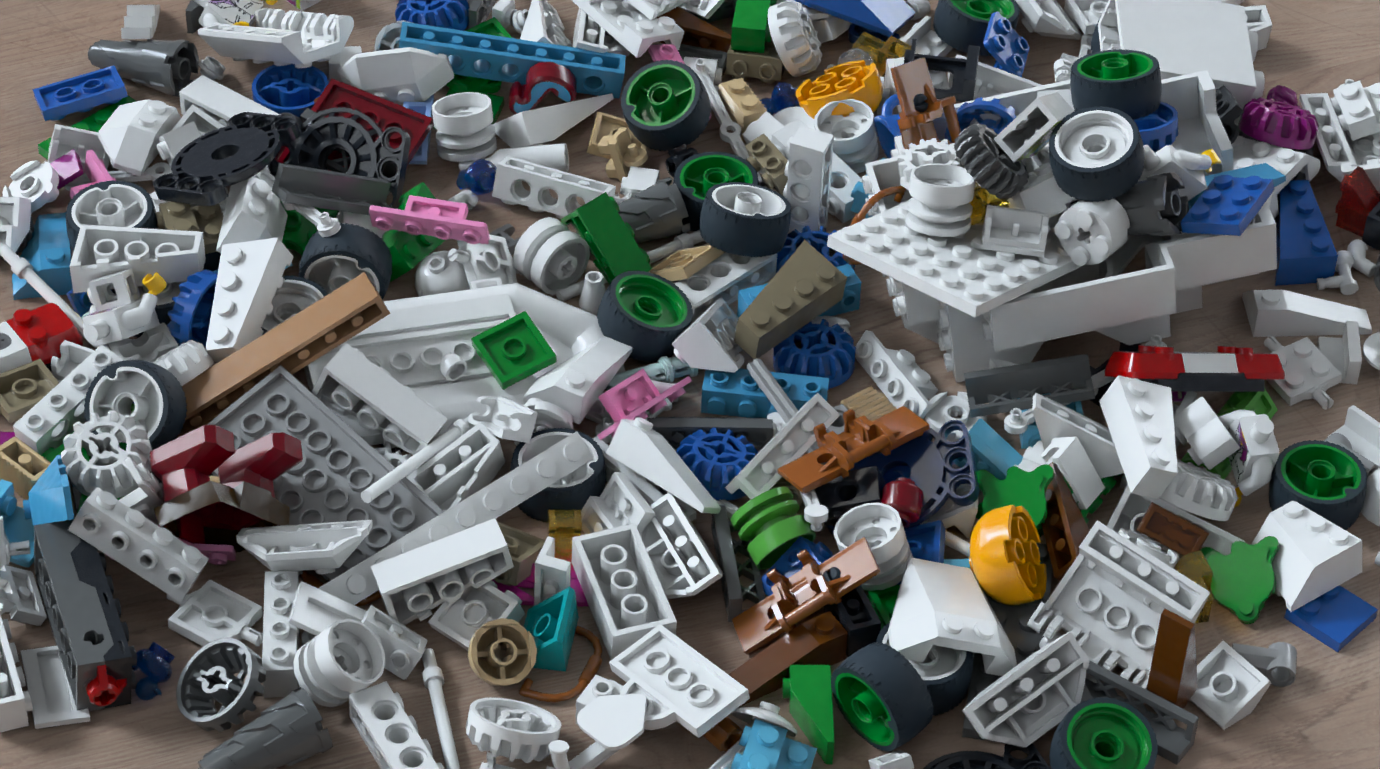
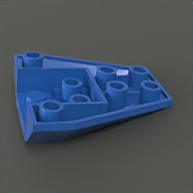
M795 0L812 9L889 37L901 29L916 13L904 0Z

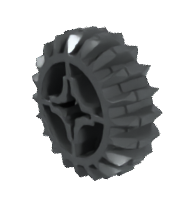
M975 122L960 132L959 136L954 140L956 156L960 159V164L966 168L967 173L982 188H985L989 194L995 195L999 199L1008 200L1024 188L1023 186L1028 183L1027 178L1029 177L1026 166L1022 164V160L1013 162L995 142L994 138L998 134L993 129Z

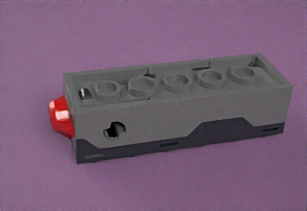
M74 519L34 525V574L56 646H58V653L63 669L66 672L76 709H89V711L131 704V690L136 689V677L132 666L137 665V655L134 645H128L129 630L127 623L120 621L122 615L119 599H113L112 596L114 594L111 575H105L106 560L104 553H98L97 548L68 530Z

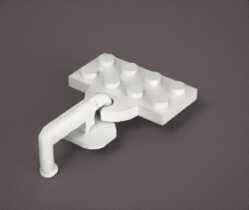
M659 624L609 662L612 672L627 682L622 687L620 695L599 696L578 713L577 722L579 728L596 742L571 761H568V743L562 740H554L548 745L552 763L555 769H595L618 750L626 747L641 736L644 729L655 730L664 728L676 721L699 738L749 700L748 689Z

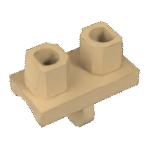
M619 128L614 135L603 136L598 143L600 154L611 155L612 157L607 162L605 169L608 178L619 179L620 185L622 178L628 177L631 166L643 168L642 164L648 160L647 151L637 148L636 144L631 142L627 128Z

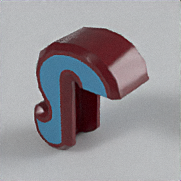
M539 62L526 73L525 85H521L519 81H516L510 87V111L515 115L523 111L533 110L550 91L566 102L575 101L576 80L574 74L563 65L554 62Z

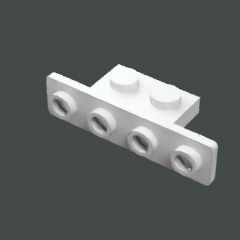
M959 54L956 56L958 59H967V57ZM978 61L973 100L979 97L986 98L1042 85ZM950 73V79L953 80L954 75Z
M866 330L855 346L856 360L894 407L896 406L898 409L905 406L924 419L931 408V403L927 399L934 397L938 391L930 381V375L917 365L915 357L910 352L904 349L899 351L887 349L872 331Z
M128 457L124 462L139 488L119 501L131 509L141 512L145 518L158 525L159 523L153 509L164 504L162 483L159 484L153 473H149L142 462L137 465Z

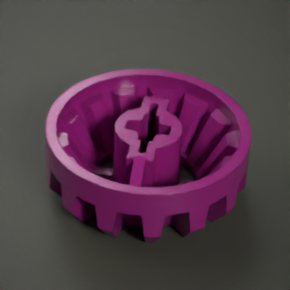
M1262 97L1252 99L1244 105V113L1241 114L1238 128L1245 134L1265 143L1298 150L1313 148L1319 125L1315 115H1312L1309 110H1302L1300 106L1287 104L1286 101L1278 102L1273 98L1266 100Z

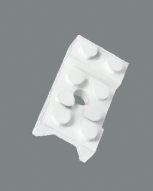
M572 0L636 58L641 57L653 42L664 41L666 44H674L677 50L680 48L684 30L668 16L650 20L635 7L626 4L624 0Z

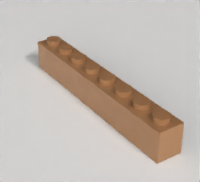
M363 272L184 384L182 387L186 397L187 416L183 429H181V433L177 438L203 425H207L280 365L292 375L391 314L366 273Z

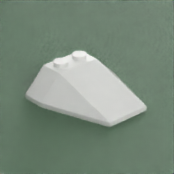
M910 557L907 561L888 628L890 646L900 652L906 659L919 662L924 661L933 645L981 653L985 673L1003 676L1017 666L1014 648L971 568Z

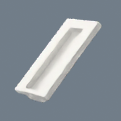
M301 581L293 601L288 623L317 636L341 619L349 618L362 622L367 611Z
M58 646L21 650L27 690L29 691L33 707L32 716L35 729L89 722V709H76L66 672L63 669L58 653Z

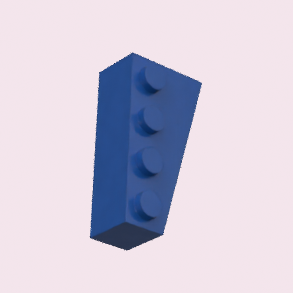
M1309 180L1290 181L1277 195L1279 214L1275 217L1277 251L1275 286L1317 283L1318 278L1334 276L1338 258Z

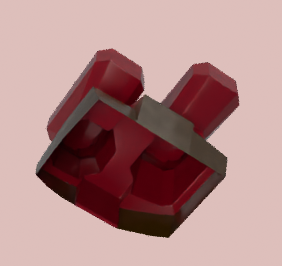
M203 425L150 451V471L162 481L164 504L153 510L160 527L169 530L173 536L192 544L232 545L235 552H241L246 549L237 543L236 536L242 528L289 525L290 507L275 499L273 481L302 462L301 440L284 432L271 433L235 450L233 432L217 425ZM217 468L220 483L210 481L209 475Z

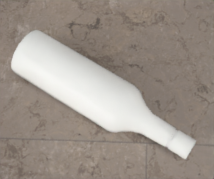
M566 143L499 149L492 156L485 159L459 162L460 173L490 171L496 174L497 164L506 156L564 172L569 171V155Z

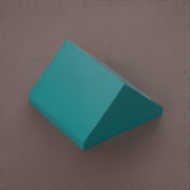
M571 587L562 590L527 611L524 628L534 637L537 648L536 663L533 668L566 672L579 619L575 590Z

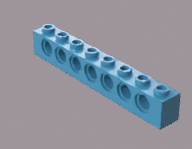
M402 22L399 48L412 47L430 51L436 55L439 53L446 54L454 74L510 83L519 81L521 85H525L526 73L530 67L539 62H554L563 65L574 74L576 93L598 96L613 94V98H620L625 74L626 55L608 52L599 53L568 46Z

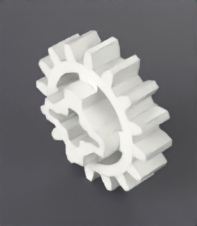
M936 138L926 141L922 139L919 145L910 143L909 150L902 149L901 156L897 158L899 175L904 177L906 183L910 182L912 169L920 165L941 163L965 167L960 164V159L956 156L955 143L948 145L947 139L941 142H937Z

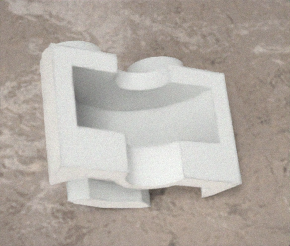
M165 323L144 331L143 335L137 339L126 338L107 343L109 349L125 361L142 360L151 363L158 357L178 347V343L171 335Z

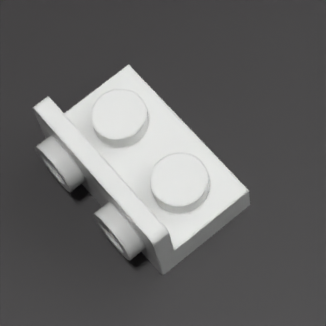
M925 16L919 23H915L905 36L900 37L896 45V51L898 52L897 58L904 57L905 49L911 50L912 39H917L915 54L945 57L953 47L941 40L935 31L930 30L931 17Z
M371 605L361 623L369 627L379 639L385 654V669L405 680L422 657L428 640Z

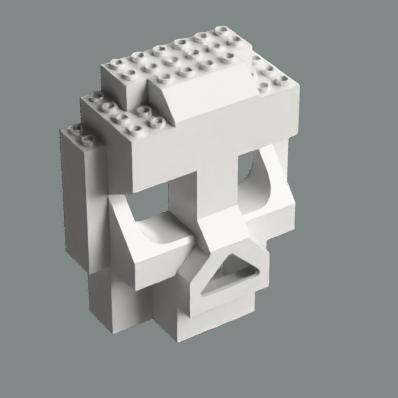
M1208 70L1161 80V102L1173 106L1178 112L1179 134L1171 146L1181 143L1185 151L1196 154L1213 149L1220 158L1221 163L1212 165L1210 173H1206L1203 170L1204 176L1234 170L1233 147L1216 111V88ZM1070 80L983 99L984 101H992L994 98L999 99L1000 104L1006 108L1011 105L1015 109V115L1018 116L1037 98V91L1071 89ZM965 102L954 104L956 112ZM943 112L942 117L933 121L939 141L944 140L947 128ZM994 114L980 115L983 120L992 119L997 121L1000 119V117ZM975 118L971 121L970 125L975 122L978 123ZM902 136L894 137L895 149L891 150L892 158L865 163L867 176H862V183L865 194H869L868 198L865 199V203L883 189L901 186L897 158L901 156V150L905 149ZM906 189L900 203L894 201L896 194L886 196L879 200L867 214L868 216H874L900 203L907 202L913 197L908 189ZM1266 203L1261 207L1241 236L1196 233L1165 236L1127 234L1128 239L1126 243L1103 262L1095 265L1086 264L977 317L968 315L890 276L889 279H886L889 296H895V299H892L895 316L902 317L906 329L938 343L940 351L946 350V354H944L947 372L953 371L957 383L965 381L964 373L989 369L990 358L1018 364L1031 363L1044 341L1097 331L1127 345L1151 341V336L1160 335L1162 338L1170 337V315L1202 308V286L1277 269L1276 222ZM1145 246L1146 269L1121 274Z

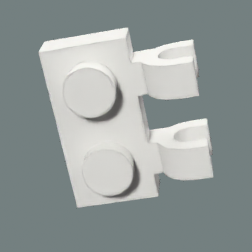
M3 565L0 569V614L9 612L11 620L41 626L47 616L33 572Z

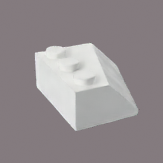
M1291 501L1270 512L1251 544L1255 545L1267 536L1277 538L1280 548L1273 560V570L1276 576L1275 593L1277 596L1282 595L1286 600V607L1290 612L1362 573V540L1295 501Z

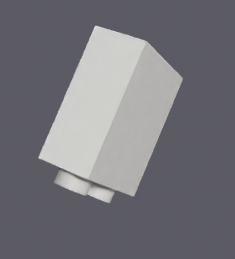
M1108 0L1098 23L1101 51L1127 49L1150 54L1159 62L1161 80L1208 70L1215 88L1219 89L1224 85L1242 109L1252 99L1262 97L1265 84L1264 73L1254 70L1253 61L1258 49V34L1256 31L1248 30L1244 6L1210 0ZM1241 115L1234 121L1236 125H1238Z

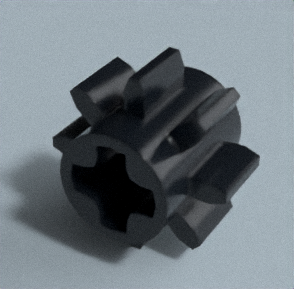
M686 144L669 150L668 154L670 157L665 161L668 173L674 178L677 167L690 156L699 154L697 150L692 147L687 149Z

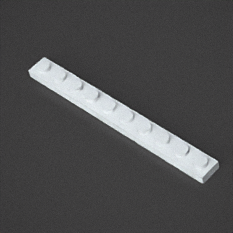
M578 431L318 589L355 605L379 590L371 569L372 565L497 518L591 461L594 457Z

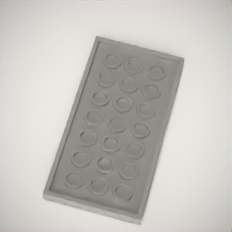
M281 365L207 424L217 425L233 432L235 450L271 433L284 432L301 440L302 462L273 481L275 499L290 507L289 525L372 520L373 527L369 534L340 568H335L333 573L320 574L328 582L444 512L406 477L370 503L364 502L361 498V492L391 472L395 467ZM217 468L212 474L219 477Z

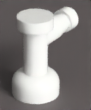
M1346 250L1338 251L1335 271L1339 272V276L1325 279L1318 278L1317 288L1318 290H1324L1325 288L1340 287L1342 294L1351 295L1359 289L1358 283L1353 279L1350 270L1354 264L1353 255Z

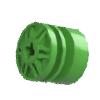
M789 487L773 488L756 496L741 506L730 519L734 529L740 530L738 535L741 541H751L747 551L758 570L771 568L800 536L811 542L816 538L815 531L811 530L810 523L804 519V515L794 516L800 507L796 500H792L793 494Z

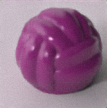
M1277 85L1270 89L1267 94V100L1273 98L1275 101H1286L1287 104L1293 106L1298 104L1296 92L1285 86Z

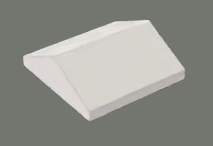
M1222 641L1197 665L1198 688L1190 701L1225 730L1251 714L1271 685V681L1225 641Z

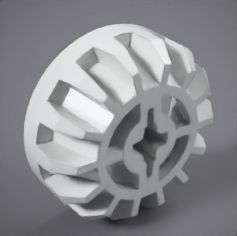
M786 0L769 7L768 24L774 46L783 65L792 76L798 77L817 69L821 62L822 52L819 48L822 45L818 41L816 35L818 31L814 29L813 19L808 17L807 9L802 7V3Z
M189 340L163 356L158 357L152 363L168 370L177 378L180 385L183 386L203 373L215 362L205 350L203 344Z
M109 411L107 416L99 417L97 413L90 414V421L84 424L80 421L76 422L73 425V434L66 435L63 440L65 448L61 452V459L63 464H65L68 479L79 492L88 497L96 487L113 494L116 498L123 497L136 490L139 486L124 462L128 457L137 465L142 462L150 473L149 455L152 447L144 427L136 424L134 418L130 415L119 417L116 411ZM98 428H113L110 433L103 432L97 435L91 433ZM119 431L126 437V451L120 448L116 438ZM82 447L92 457L89 462L82 455Z
M1177 459L1178 474L1161 494L1160 498L1190 513L1212 520L1228 521L1238 498L1235 486L1231 485L1229 480L1221 479L1219 474L1207 471V468L1203 467L1202 469L1194 466L1191 462L1184 463Z
M482 698L471 703L465 728L472 745H477L481 752L490 751L493 757L496 758L501 755L508 757L511 762L515 759H522L525 763H530L533 759L540 762L551 754L548 745L550 742L558 740L562 725L555 715L538 706L506 698Z

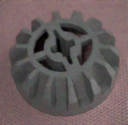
M221 638L206 644L191 657L180 675L176 691L179 710L187 719L206 731L216 729L221 732L230 729L232 723L235 725L243 723L245 721L243 713L246 710L254 712L257 709L253 703L255 696L264 695V686L261 683L266 681V669L262 667V658L247 645L234 638ZM215 700L222 704L219 712L216 710Z

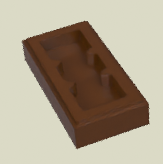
M1151 502L1136 529L1192 561L1197 557L1209 535L1207 531Z

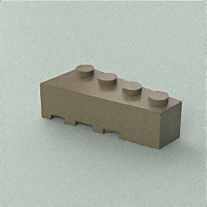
M804 240L738 318L734 342L753 359L761 357L841 301L847 277Z

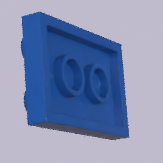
M114 65L32 89L45 121L61 120L68 114L88 112L95 106L115 104L121 98L128 97L125 85Z
M1230 175L1215 176L1207 186V189L1204 190L1182 219V233L1241 236L1274 191L1273 179H1263L1258 176H1249L1247 178L1232 177Z

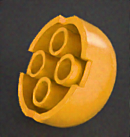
M864 60L846 62L823 70L825 74L818 77L814 82L807 79L796 90V97L800 107H803L805 112L813 119H815V115L820 108L829 102L845 99L862 101L874 113L880 105L883 96V85L875 63L866 65ZM841 102L833 109L831 115H843V117L849 116V113L855 111L853 107Z
M1008 505L987 512L977 521L970 538L969 564L972 572L988 596L1006 605H1019L1042 599L1046 591V564H1040V552L1036 544L1040 543L1041 540L1030 514L1022 505L1017 507Z

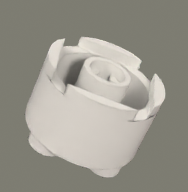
M1113 198L1099 202L1079 200L1061 215L1054 227V232L1073 263L1078 266L1085 264L1095 265L1103 262L1126 243L1128 239L1127 229L1130 228V221L1125 209Z

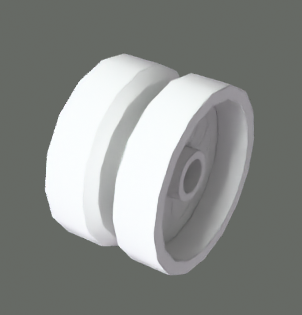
M552 217L540 219L532 224L519 239L513 255L514 267L525 278L532 280L543 292L556 295L557 291L575 284L582 276L590 257L589 245L582 237L575 232H571L558 219Z

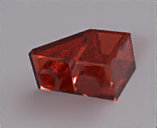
M1357 166L1350 175H1345L1340 184L1342 196L1335 208V213L1338 214L1335 226L1363 237L1367 215L1379 203L1380 194L1364 169Z

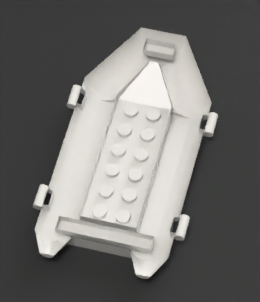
M500 277L470 281V290L384 301L391 314L345 342L351 347L359 349L367 359L378 367L386 369L391 377L403 386L411 388L419 398L429 405L438 408L442 415L448 418L434 439L436 440L447 432L448 427L458 419L464 420L474 412H478L481 415L485 414L487 404L483 405L476 400L479 397L486 396L498 399L499 396H503L521 405L526 404L523 402V397L537 378L605 337L599 327L597 316L518 283L502 285ZM526 311L556 354L557 362L502 390L472 346L471 338ZM292 314L291 316H289V317H288L287 319H285L284 321L288 320L289 318H291L292 316H294V315H296V314ZM345 342L304 367L310 392H312L324 367ZM456 354L466 362L467 371L459 380L448 381L441 373L440 362L445 355ZM622 365L617 373L625 371L624 365ZM321 398L320 401L332 410L333 404ZM332 410L369 445L383 444L384 447L374 448L382 456L386 450L392 453L391 448H398V446L383 438L382 431L378 429L367 430L360 426L356 416L347 411L341 415ZM537 426V431L545 429V427Z

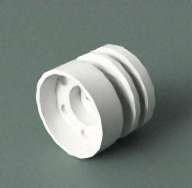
M474 92L455 93L437 100L432 105L434 128L438 130L436 132L438 155L442 159L452 162L474 161L487 157L497 149L495 126L491 124L493 122L491 99L487 95Z
M855 99L832 101L820 108L815 115V130L834 135L833 152L856 174L866 171L865 163L876 161L879 154L874 127V114L871 108L864 102ZM841 102L853 107L855 111L849 113V116L843 117V115H831L833 109Z
M925 164L913 168L910 174L909 193L913 198L909 199L907 206L909 211L906 217V223L909 228L922 234L938 237H953L968 232L971 227V214L973 210L969 202L973 200L975 190L973 177L967 173L965 168L949 164Z
M865 503L843 514L835 525L834 536L839 551L844 550L863 537L868 541L881 572L861 584L864 590H883L895 586L902 581L907 561L910 557L913 558L897 510L890 505L882 503Z
M341 619L297 650L293 661L294 674L301 689L304 688L313 701L326 707L340 706L349 699V694L367 688L382 676L385 668V654L379 639L369 627L357 620Z

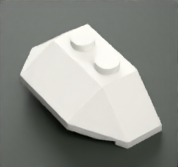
M1015 0L1020 12L1024 16L1021 21L1030 33L1035 31L1041 36L1074 40L1082 38V34L1057 0Z
M579 8L572 47L599 53L608 52L629 56L630 52Z
M412 47L358 53L338 68V74L343 83L398 105H403L404 101L425 102L454 78V72L446 54L439 53L436 55L430 51Z
M147 99L119 105L99 130L98 137L105 152L111 158L110 162L113 168L142 176L159 153L156 146L159 143L157 137L170 132L181 119V116L175 107L166 105L159 100Z
M252 176L245 181L231 185L216 251L221 253L222 245L270 238H279L282 242L288 215L278 196L272 192V187L265 181Z
M1035 393L1033 396L1032 412L1044 450L1051 444L1050 441L1053 438L1078 437L1100 479L1124 473L1108 427L1052 399Z
M667 493L650 505L655 514L640 536L667 599L695 596L720 579L724 573L671 493Z
M372 520L242 528L236 537L238 544L271 571H298V575L303 573V570H315L317 574H328L335 572V568H340L369 534L373 527Z
M1071 631L1067 632L1031 654L981 691L962 711L982 739L1026 748L1060 723L1065 715L1081 702L1086 670L1088 669L1090 659Z

